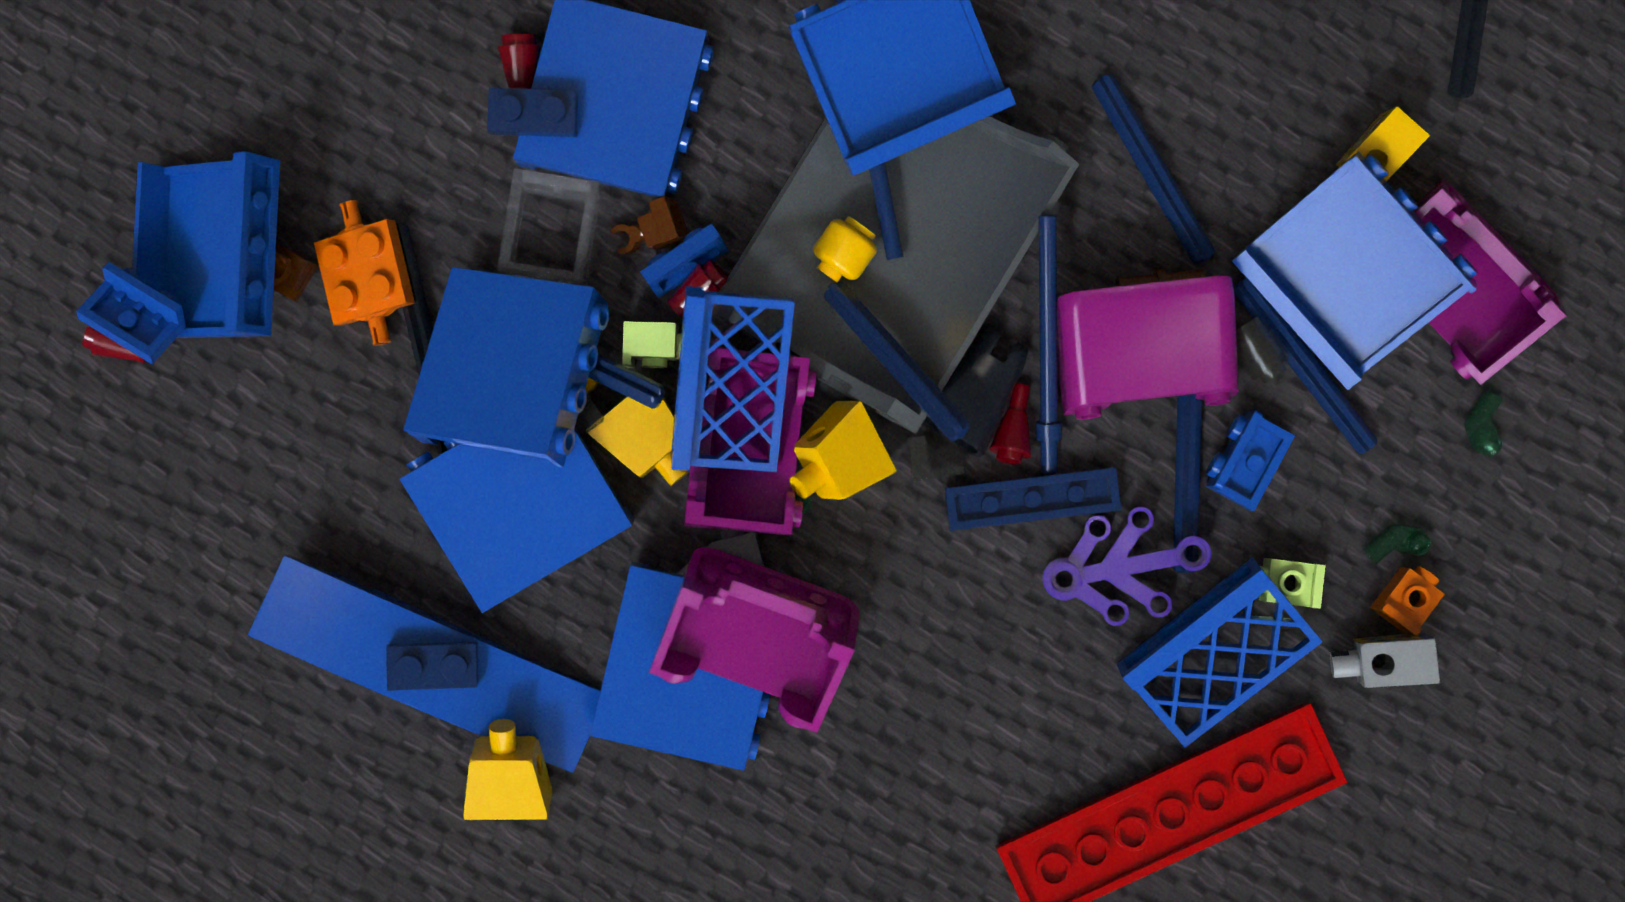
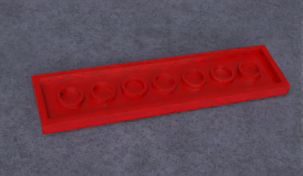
M1305 702L997 844L995 847L1020 902H1091L1348 782L1311 703Z

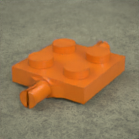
M345 201V203L342 202L339 205L346 228L341 230L336 236L314 242L333 325L341 326L357 321H368L373 346L384 345L391 342L385 317L392 314L396 309L415 304L395 220L384 219L369 225H363L358 201Z

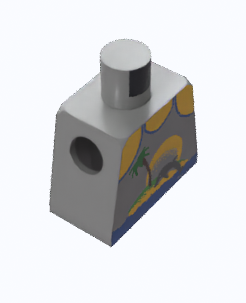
M1422 632L1418 636L1398 634L1353 639L1354 650L1330 652V666L1333 678L1357 676L1358 683L1365 688L1440 683L1435 638ZM1385 654L1386 660L1381 668H1373V658L1376 655Z

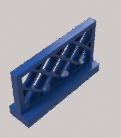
M686 286L671 450L672 470L690 471V466L777 472L795 305L794 298L704 291V287ZM713 304L732 305L742 318L722 333L712 321ZM742 306L754 308L747 313ZM765 308L783 309L782 325L767 337L754 322L753 318ZM748 323L761 338L762 342L742 356L728 339ZM712 330L718 338L709 344L710 331ZM781 336L780 349L778 350L773 342ZM723 343L738 361L718 376L708 364V355ZM768 347L778 358V368L762 379L748 362ZM744 367L758 384L738 399L724 382ZM708 373L713 381L705 387L706 374ZM776 380L774 393L768 385ZM717 387H720L733 404L714 418L704 407V398ZM764 390L773 400L774 406L773 411L758 422L745 407V404ZM737 410H740L753 427L734 441L720 424ZM703 416L709 422V424H707L704 428H702ZM772 422L770 435L764 427ZM714 429L729 444L718 455L699 454L700 440ZM759 432L769 443L768 459L749 458L741 449V446ZM733 452H736L739 457H733L730 455Z
M1252 557L1117 663V667L1123 680L1133 691L1135 690L1186 748L1323 641ZM1268 590L1276 599L1274 617L1251 615L1253 601ZM1244 608L1243 615L1237 614ZM1283 609L1291 618H1282ZM1225 622L1242 623L1239 644L1216 642L1218 628ZM1250 624L1273 625L1270 646L1247 645ZM1281 626L1299 627L1307 636L1294 648L1278 647ZM1209 636V641H1202ZM1191 649L1207 650L1205 670L1182 669L1183 655ZM1215 650L1238 652L1235 673L1213 671ZM1246 653L1269 655L1267 668L1259 675L1243 674ZM1277 655L1282 656L1281 658H1279V659L1276 661ZM1175 662V668H1168ZM1157 675L1173 676L1171 697L1154 696L1145 685ZM1181 677L1204 679L1201 699L1178 697ZM1211 680L1234 681L1233 695L1225 701L1209 700ZM1242 682H1248L1241 688ZM1161 705H1170L1169 714ZM1177 706L1200 708L1199 721L1184 732L1175 722ZM1208 709H1213L1211 712L1207 714Z

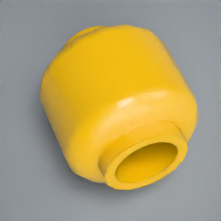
M850 216L845 221L841 219L832 220L813 247L815 256L821 260L816 268L837 283L842 276L848 280H857L877 252V247L872 241L876 235Z

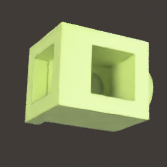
M624 321L622 365L627 368H635V360H642V367L667 368L668 360L678 361L680 359L682 334H678V325L668 322Z
M1264 558L1263 566L1260 567L1292 605L1321 609L1326 565ZM1289 575H1293L1296 578L1295 589L1292 591H1288L1284 585V581ZM1268 590L1259 596L1260 601L1276 603V599Z

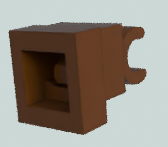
M663 196L648 202L652 212L638 217L639 224L632 226L620 224L613 227L610 231L612 234L619 235L627 232L630 239L628 245L618 249L617 252L624 255L633 254L639 249L641 243L646 242L647 248L655 250L682 243L689 233L677 199Z
M277 244L274 290L292 301L298 302L318 265L285 246Z

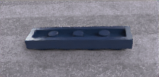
M1116 468L944 488L949 531L1121 510Z

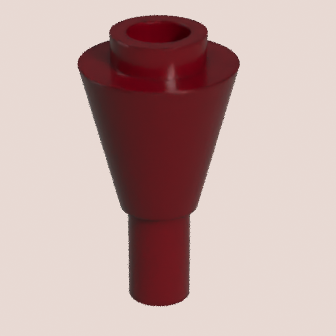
M1015 385L1011 395L1009 410L1006 411L989 447L991 452L997 454L996 460L1000 462L1021 464L1022 459L1031 457L1028 414L1026 413L1030 392L1028 385Z

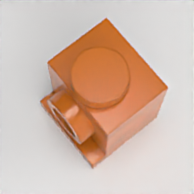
M1417 566L1415 570L1400 567L1371 605L1370 609L1402 633L1418 636L1422 630L1420 627L1445 594L1436 588L1439 579L1428 570ZM1416 590L1420 594V598L1412 606L1409 602V595Z

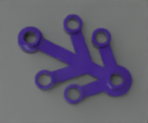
M1136 507L1130 511L1128 524L1103 562L1084 566L1097 542L1106 539L1111 532V525L1108 519L1096 515L1087 520L1085 533L1068 558L1055 559L1047 565L1043 573V584L1046 591L1053 598L1066 601L1077 597L1103 614L1108 624L1120 626L1129 617V608L1126 603L1117 599L1110 601L1087 584L1107 580L1145 605L1147 611L1152 616L1161 618L1167 616L1172 609V600L1169 595L1162 591H1153L1130 575L1181 565L1189 571H1198L1208 565L1211 559V549L1204 539L1197 536H1188L1182 539L1176 548L1126 558L1141 534L1148 531L1154 523L1153 514L1149 509ZM1138 511H1143L1149 516V523L1144 528H1137L1132 523V517ZM1094 520H1101L1106 524V532L1103 536L1096 537L1091 534L1090 524ZM1189 545H1196L1200 548L1201 557L1199 560L1190 562L1185 558L1184 551ZM1065 570L1072 574L1073 582L1070 586L1061 587L1057 583L1056 576L1060 571ZM1156 596L1164 597L1168 603L1166 610L1160 613L1153 611L1150 606L1151 600ZM1110 606H1122L1125 611L1124 617L1119 621L1110 619L1107 613Z

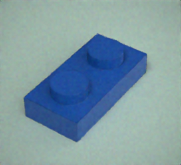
M711 223L705 228L691 231L683 239V243L670 252H662L654 256L648 262L647 267L640 272L659 299L683 283L699 262L704 264L709 259L715 261L729 251L720 234Z

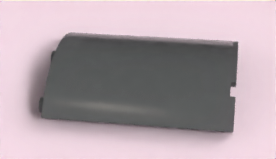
M990 116L886 161L885 164L904 256L887 260L869 169L854 176L849 174L825 118L720 291L722 293L794 298L795 305L789 356L810 358L809 370L816 371V379L854 401H861L876 409L875 412L916 434L927 414L825 300L824 293L828 290V286L833 282H837L816 268L821 260L813 252L815 243L832 220L841 219L845 221L848 216L876 235L872 241L877 247V252L857 280H848L842 276L839 281L844 282L942 391L1039 232V215L1050 214L1078 168L1079 163L1066 153L1068 146L1060 139L1052 135H1046L1044 138L1007 125ZM713 304L712 314L730 326L742 318L732 305ZM742 306L747 313L754 308ZM765 308L753 318L754 322L767 337L782 325L783 309ZM748 323L738 330L749 338H755L762 342L761 338ZM781 336L773 342L774 345H778V350L780 349Z

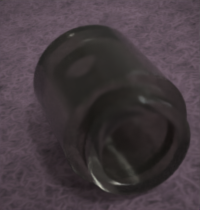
M1257 316L1236 329L1237 358L1252 381L1261 377L1263 382L1266 383L1287 370L1283 362L1290 357L1268 323L1263 325Z

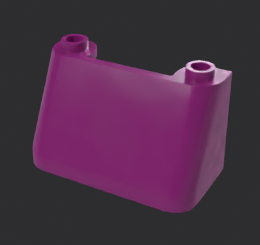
M1442 179L1417 202L1418 208L1414 210V213L1424 224L1432 220L1448 238V241L1443 245L1454 257L1461 253L1471 262L1478 272L1473 277L1477 281V290L1472 294L1469 291L1428 323L1451 346V351L1455 357L1450 362L1457 372L1467 380L1473 376L1482 385L1565 318L1566 312L1563 301L1550 285L1449 182Z
M1210 276L1082 290L1060 296L1057 299V371L1063 414H1075L1077 420H1089L1101 417V410L1109 407L1111 403L1195 394L1196 399L1204 400L1206 406H1217L1231 402V397H1234L1239 391L1235 297L1232 278L1229 276Z
M716 348L708 355V364L718 376L738 361L728 349ZM738 350L742 356L749 352ZM759 353L748 362L762 379L778 368V358L774 354ZM789 356L777 472L690 466L684 526L791 535L792 527H800L803 501L795 500V491L792 489L789 479L796 474L797 456L794 452V446L800 436L802 407L805 402V396L813 397L815 391L816 371L809 370L810 358ZM744 367L724 382L738 399L758 384ZM708 373L706 374L705 387L713 381ZM776 380L768 385L774 393ZM717 387L704 398V407L714 418L733 404L720 387ZM764 390L745 404V407L758 422L773 411L774 406L773 400ZM737 410L720 424L734 441L753 427L740 410ZM704 416L702 417V428L709 424ZM772 422L764 427L770 435ZM714 429L700 440L699 454L718 455L729 444ZM759 432L741 446V449L749 458L768 459L769 443ZM733 452L730 455L733 457H739L736 452Z
M701 547L692 554L649 673L659 676L667 682L677 684L692 680L697 669L704 670L779 697L778 710L789 725L818 733L855 651L860 616L859 608L853 601L841 594L720 550Z

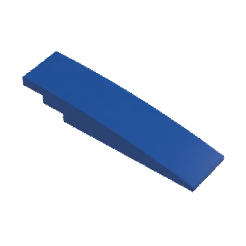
M284 555L247 635L326 671L480 736H490L489 725L491 722L498 719H510L515 723L516 736H534L539 740L546 763L574 773L591 735L601 690L377 589L372 590L334 572L328 573L291 555ZM477 642V688L387 691L386 646L388 644Z

